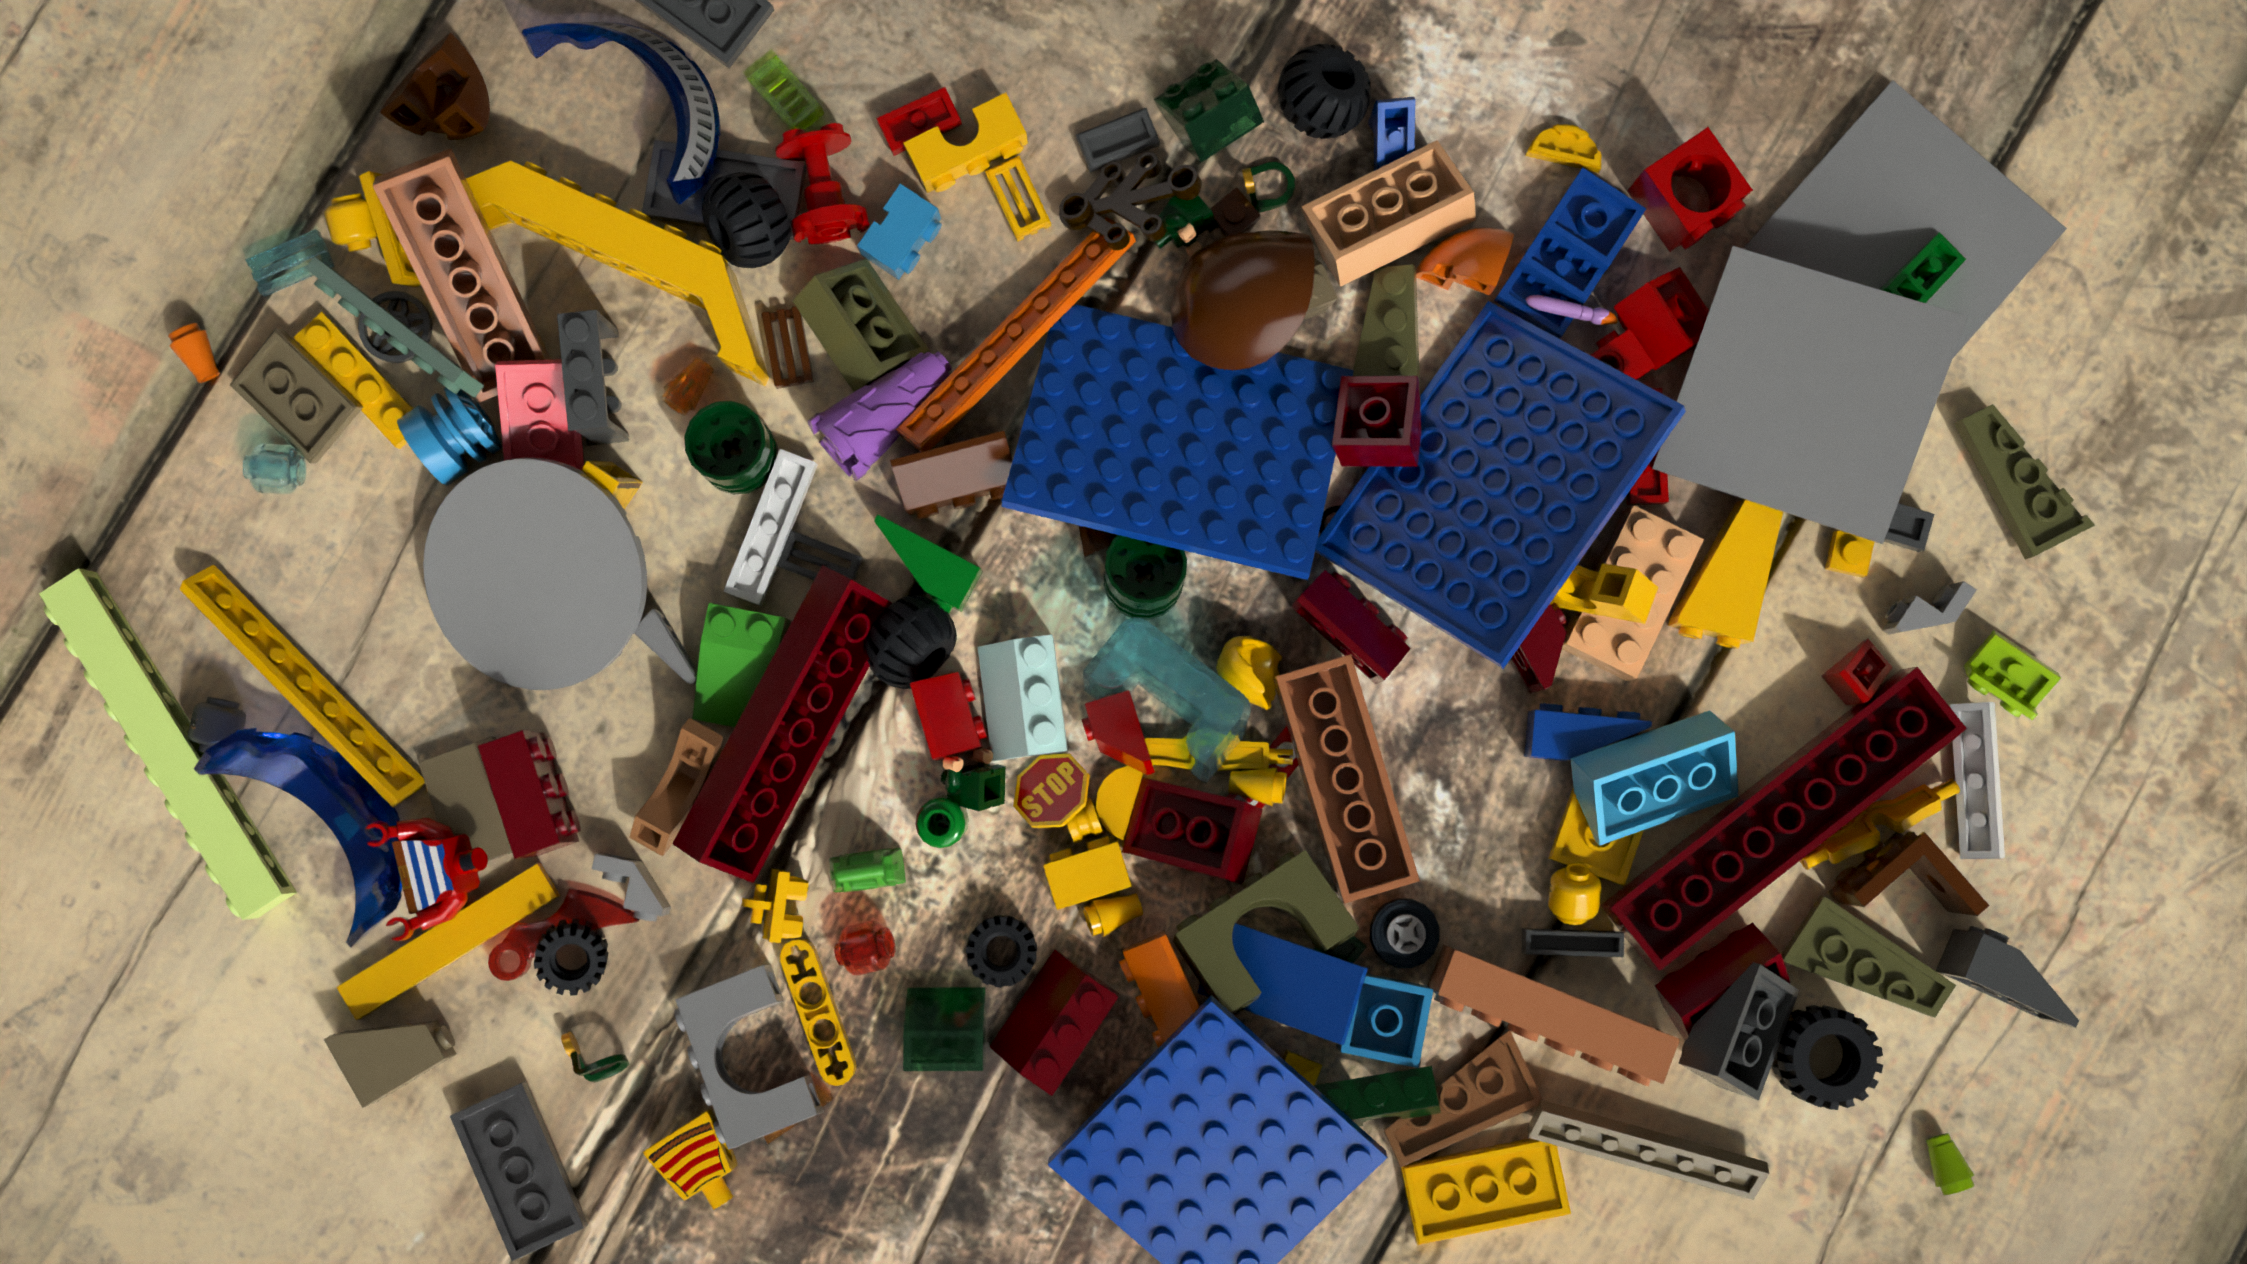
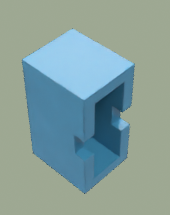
M901 183L883 207V210L888 215L880 225L874 221L857 245L863 257L898 280L904 272L907 274L912 272L920 259L919 250L926 241L931 243L935 239L942 226L939 222L941 216L938 208Z

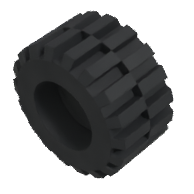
M1811 1005L1806 1006V1011L1797 1009L1792 1012L1793 1020L1788 1021L1774 1058L1778 1064L1772 1066L1774 1073L1782 1077L1779 1081L1785 1089L1792 1091L1791 1094L1820 1108L1823 1106L1830 1110H1838L1839 1105L1845 1108L1855 1106L1854 1098L1861 1101L1865 1100L1869 1096L1865 1091L1866 1088L1871 1087L1875 1089L1879 1082L1873 1079L1875 1072L1882 1073L1883 1065L1877 1063V1057L1883 1056L1882 1047L1873 1045V1042L1878 1040L1875 1032L1866 1029L1868 1024L1863 1019L1854 1017V1014L1830 1006L1822 1005V1007ZM1834 1034L1842 1046V1062L1834 1074L1827 1078L1817 1079L1809 1064L1811 1048L1821 1037Z

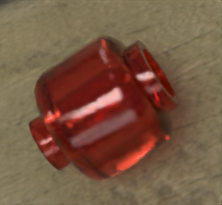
M866 921L845 927L840 933L839 943H836L834 947L835 958L840 966L844 965L850 974L856 976L884 970L896 952L892 932L888 927H883L878 921Z

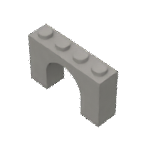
M763 964L675 999L678 1009L674 1010L676 1022L682 1032H687L691 1046L687 1047L689 1059L695 1069H700L704 1083L700 1085L702 1096L708 1106H713L717 1121H714L716 1136L721 1144L726 1143L728 1150L824 1113L811 1075L801 1077L766 1092H753L737 1085L725 1069L723 1046L731 1028L738 1021L749 1015L784 1002L771 965Z

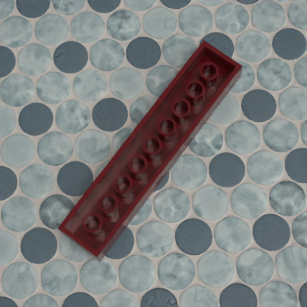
M1918 667L1901 669L1880 685L1869 701L1863 704H1856L1600 906L1620 932H1624V937L1649 968L1661 971L1967 728Z

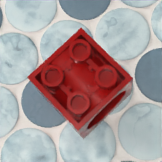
M1709 127L1644 169L1627 190L1634 201L1646 208L1643 215L1669 252L1680 245L1684 250H1687L1704 238V235L1714 227L1718 229L1735 217L1737 212L1746 206L1743 200L1753 191ZM1687 176L1700 182L1709 195L1710 211L1695 212L1681 205L1673 194L1671 178Z

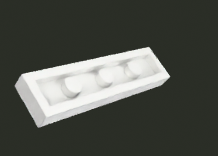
M782 449L779 450L723 592L762 607L778 567V561L818 466L816 462Z
M1995 702L1950 704V708L1967 728L1953 740L1955 781L1960 788V793L1956 794L1960 859L2005 858Z

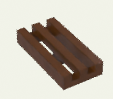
M796 306L791 307L792 309L789 310L779 309L773 313L769 311L762 313L776 389L814 382L803 318ZM791 318L794 319L804 373L802 376H797L787 324V319ZM775 321L779 322L789 376L786 379H783L773 326Z

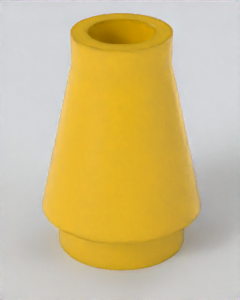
M1277 768L1247 771L1231 770L1229 793L1238 794L1273 806L1274 803L1283 804L1287 775L1284 772H1278Z
M1134 893L1127 896L1093 899L1091 904L1083 906V913L1091 935L1101 934L1104 937L1132 919L1142 916L1143 909L1137 894Z

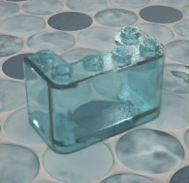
M1142 618L1125 620L1083 670L1084 691L1096 700L1106 695L1117 694L1127 690L1131 694L1139 684L1190 723L1192 727L1187 734L1186 746L1188 752L1195 758V764L1191 773L1205 784L1209 782L1245 734L1251 713V706L1245 695Z

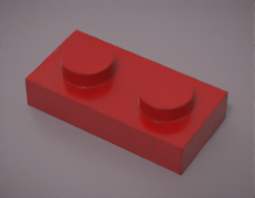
M946 87L876 118L893 156L906 151L903 142L938 126L941 134L962 125Z

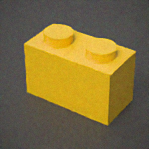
M1106 836L1087 842L1088 850L1073 855L1072 849L1068 848L1049 854L1051 862L1043 864L1057 910L1132 887L1118 841L1110 843L1109 837Z

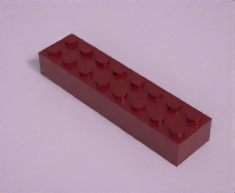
M822 565L672 843L674 846L702 864L751 883L755 882L870 667L867 661L870 658L866 650L865 653L863 650L865 637L872 623L877 620L876 618L892 602L850 578Z

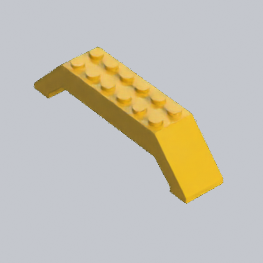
M510 160L466 178L490 230L514 223L707 310L721 346L717 354L718 358L730 371L766 386L769 380L768 372L736 274L728 265V261L720 254L722 251L720 248L704 240H700L697 245L685 239L686 233L668 224H665L663 229L650 223L652 219L638 210L630 208L629 212L626 213L616 208L617 203L600 193H595L594 197L588 196L581 192L582 187L567 178L560 177L557 182L546 176V170L528 161L522 166Z

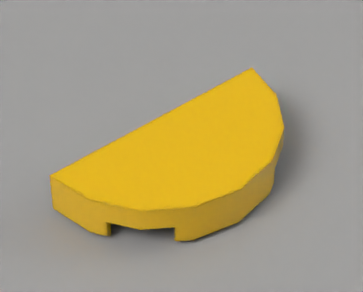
M1557 124L1552 128L1542 131L1532 140L1525 155L1582 169L1583 167L1588 171L1599 173L1601 170L1602 155L1600 150L1598 151L1595 142L1589 137V133L1586 130L1569 124Z
M1130 766L1118 768L1103 780L1096 799V810L1101 824L1111 835L1121 840H1124L1143 775L1142 772Z

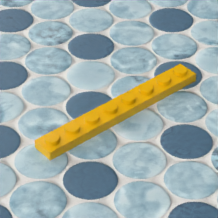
M214 564L182 581L179 590L392 807H395L423 787L425 783L424 778Z

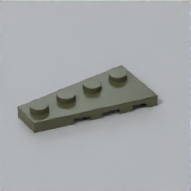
M1414 264L1378 268L1375 270L1353 368V376H1418L1420 393L1416 268Z
M1993 404L1954 423L2024 559L2032 558L2095 526L2087 515L2081 516L2071 504L2074 499L2064 488L2059 489L2046 474L2048 469L2039 458L2033 459L2023 447L2025 441Z
M1819 896L1781 954L1784 963L1934 1018L1956 987L1954 983L1825 896Z

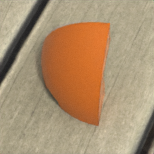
M1475 228L1456 233L1444 239L1430 250L1417 267L1416 278L1449 290L1452 283L1456 282L1490 296L1502 273L1514 233L1496 228Z

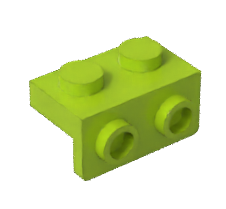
M1995 630L1991 632L1964 664L1967 677L1969 678L1967 683L1972 688L1985 696L1989 692L2001 699L2000 705L2006 711L2016 717H2020L2023 714L2031 720L2038 715L2036 711L2037 705L2061 679L2059 673Z

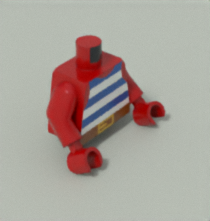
M431 818L396 821L395 826H389L384 821H376L368 825L365 829L376 827L383 833L381 840L367 842L371 847L381 846L390 838L398 837V841L392 842L408 912L409 914L416 913V917L411 919L395 917L387 922L386 926H392L398 922H402L405 925L403 935L394 937L392 940H407L413 935L415 929L421 927L423 931L452 920L468 901V892L479 887L478 871H482L487 867L488 857L482 848L471 847L470 838L465 833L454 834L451 827Z

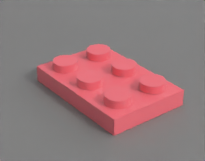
M561 359L496 361L495 369L504 461L525 457L544 458L559 461L582 470L585 465L583 437L575 430L568 431Z

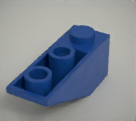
M1540 703L1539 710L1528 711L1524 757L1559 761L1571 760L1573 757L1591 752L1651 728L1652 721L1640 720L1641 713L1617 711V716L1614 718L1601 716L1602 709L1578 707V714L1563 712V705Z

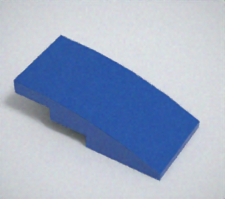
M1582 167L1494 301L1523 320L1560 339L1574 318L1534 309L1526 303V298L1531 295H1543L1583 305L1604 272L1611 265L1646 208Z

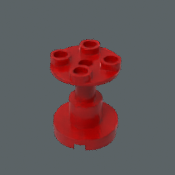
M830 123L822 126L818 131L806 133L804 129L785 131L782 134L783 142L775 148L776 156L784 160L805 161L810 186L804 189L808 212L797 216L791 221L794 240L801 243V240L807 237L809 244H826L851 238L850 230L855 228L860 233L866 231L870 226L866 208L860 205L845 204L842 185L840 182L832 180L827 156L836 154L851 144V136L844 132L843 125L840 123Z

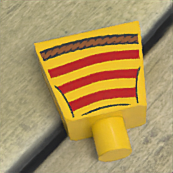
M712 1107L643 1151V1154L684 1201L702 1190L714 1210L734 1197L722 1177L737 1166V1160L733 1150H728L726 1143L721 1144L716 1136L714 1121H717V1117Z

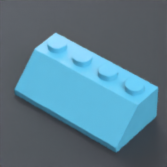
M1710 710L1571 758L1574 792L1593 837L1599 846L1739 796L1735 731Z

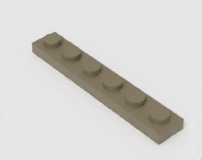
M1545 1100L1540 1101L1528 1125V1138L1752 1200H1754L1769 1175L1768 1163L1765 1161Z

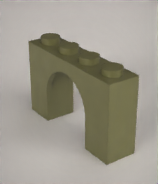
M1306 850L1296 856L1292 851L1285 854L1273 864L1276 868L1264 877L1261 872L1256 873L1241 884L1244 889L1233 897H1230L1228 893L1220 896L1209 905L1210 912L1200 918L1193 914L1176 926L1179 932L1175 934L1173 943L1209 997L1212 995L1233 1015L1256 1001L1261 994L1260 989L1239 960L1233 946V927L1242 915L1259 907L1282 909L1291 914L1300 923L1317 950L1325 954L1353 937L1359 929V926Z

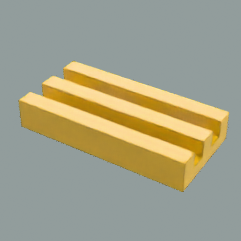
M1020 156L985 171L986 177L1017 242L1023 240L1029 234L1034 235L1038 233V230L1042 228L1047 229L1051 227L1050 219ZM1012 168H1016L1040 218L1033 222L1009 171ZM999 174L1003 175L1026 224L1022 228H1020L996 178Z

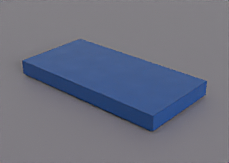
M1235 923L1232 932L1234 950L1261 991L1259 998L1243 1010L1344 1045L1368 968ZM1200 983L1197 993L1209 997Z

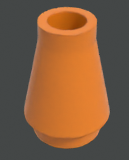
M198 323L183 326L168 335L172 342L169 347L192 372L198 383L209 381L220 375L206 330H201Z

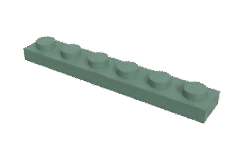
M314 256L305 267L306 270L318 278L314 283L316 287L331 298L339 294L342 298L338 301V304L356 317L361 312L366 315L362 322L380 336L385 331L388 332L390 337L386 341L405 355L410 350L416 355L411 361L430 375L434 370L438 371L440 376L437 378V381L455 394L462 389L475 398L484 387L478 380Z

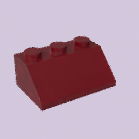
M1324 570L1293 603L1291 608L1343 656L1351 654L1354 666L1376 685L1384 681L1411 648L1405 643L1408 637L1396 625L1391 623L1387 627L1376 616L1380 613L1379 610L1366 598L1362 597L1358 600L1348 591L1351 585L1339 573L1333 571L1330 575Z
M1753 922L1741 930L1734 931L1726 940L1709 951L1700 953L1692 962L1676 972L1669 973L1661 982L1655 985L1663 1008L1685 1041L1689 1037L1692 1026L1753 962L1761 964L1791 984L1781 953Z
M1055 949L989 1047L1020 1075L1053 1096L1118 999L1119 992Z

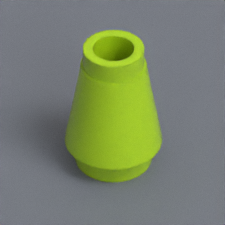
M1949 1133L1937 1135L1926 1140L1935 1186L1941 1188L1943 1195L1955 1194L1975 1186L1971 1178L1974 1176V1173L1954 1141L1951 1140Z

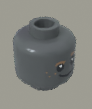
M207 697L206 702H200L195 705L188 737L191 741L199 743L198 751L222 756L224 749H234L240 745L246 722V714L238 709L240 703Z

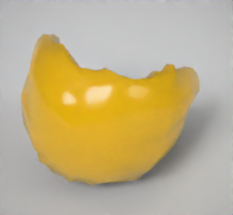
M1233 637L1225 643L1216 665L1217 675L1222 688L1238 699L1265 710L1270 709L1272 706L1271 702L1276 695L1273 678L1279 676L1277 667L1279 661L1282 660V656L1272 645L1254 637Z

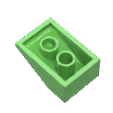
M709 603L700 643L692 719L735 727L792 621L785 617Z

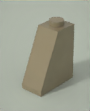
M438 1021L344 1031L324 1039L362 1108L378 1102L457 1054L453 1048L455 1041L451 1032L446 1026H441Z

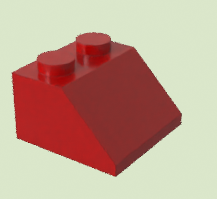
M1681 267L1647 282L1613 306L1618 314L1621 326L1626 331L1631 329L1655 364L1654 370L1670 363L1697 346L1709 313L1708 308Z
M954 672L909 683L933 760L940 761L944 757L956 756L983 747L981 739L986 738L987 734L981 715L974 717L970 702L976 700L970 678L963 680L961 673Z

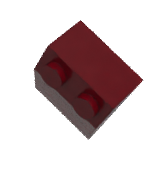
M1142 777L1122 852L1242 884L1245 879L1263 809L1244 801Z

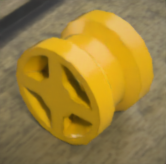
M1089 797L1087 798L1086 806L1067 823L1074 844L1082 841L1083 837L1092 833L1097 836L1104 833L1092 799Z

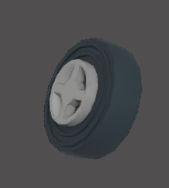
M1397 898L1384 903L1375 912L1370 924V942L1375 953L1385 963L1397 968H1414L1424 964L1435 953L1440 941V927L1434 913L1425 904L1411 898Z

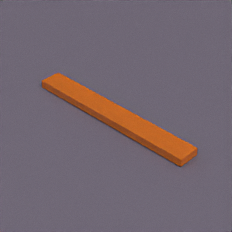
M1108 217L1105 218V220L1111 224L1116 223ZM1127 230L1130 241L1125 248L1113 250L1109 247L1104 237L1092 231L896 429L900 436L921 452L931 450L1136 242L1133 233ZM1121 234L1116 235L1112 240L1119 238Z

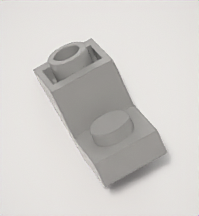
M1965 581L1949 586L1945 585L1937 592L1932 601L1935 607L1917 595L1903 600L1898 599L1888 610L1885 618L1889 621L1882 631L1890 635L1956 622L1977 589Z
M607 853L595 854L592 869L602 871V879L625 883L626 877H630L623 908L634 910V918L656 921L657 916L670 914V904L641 860Z

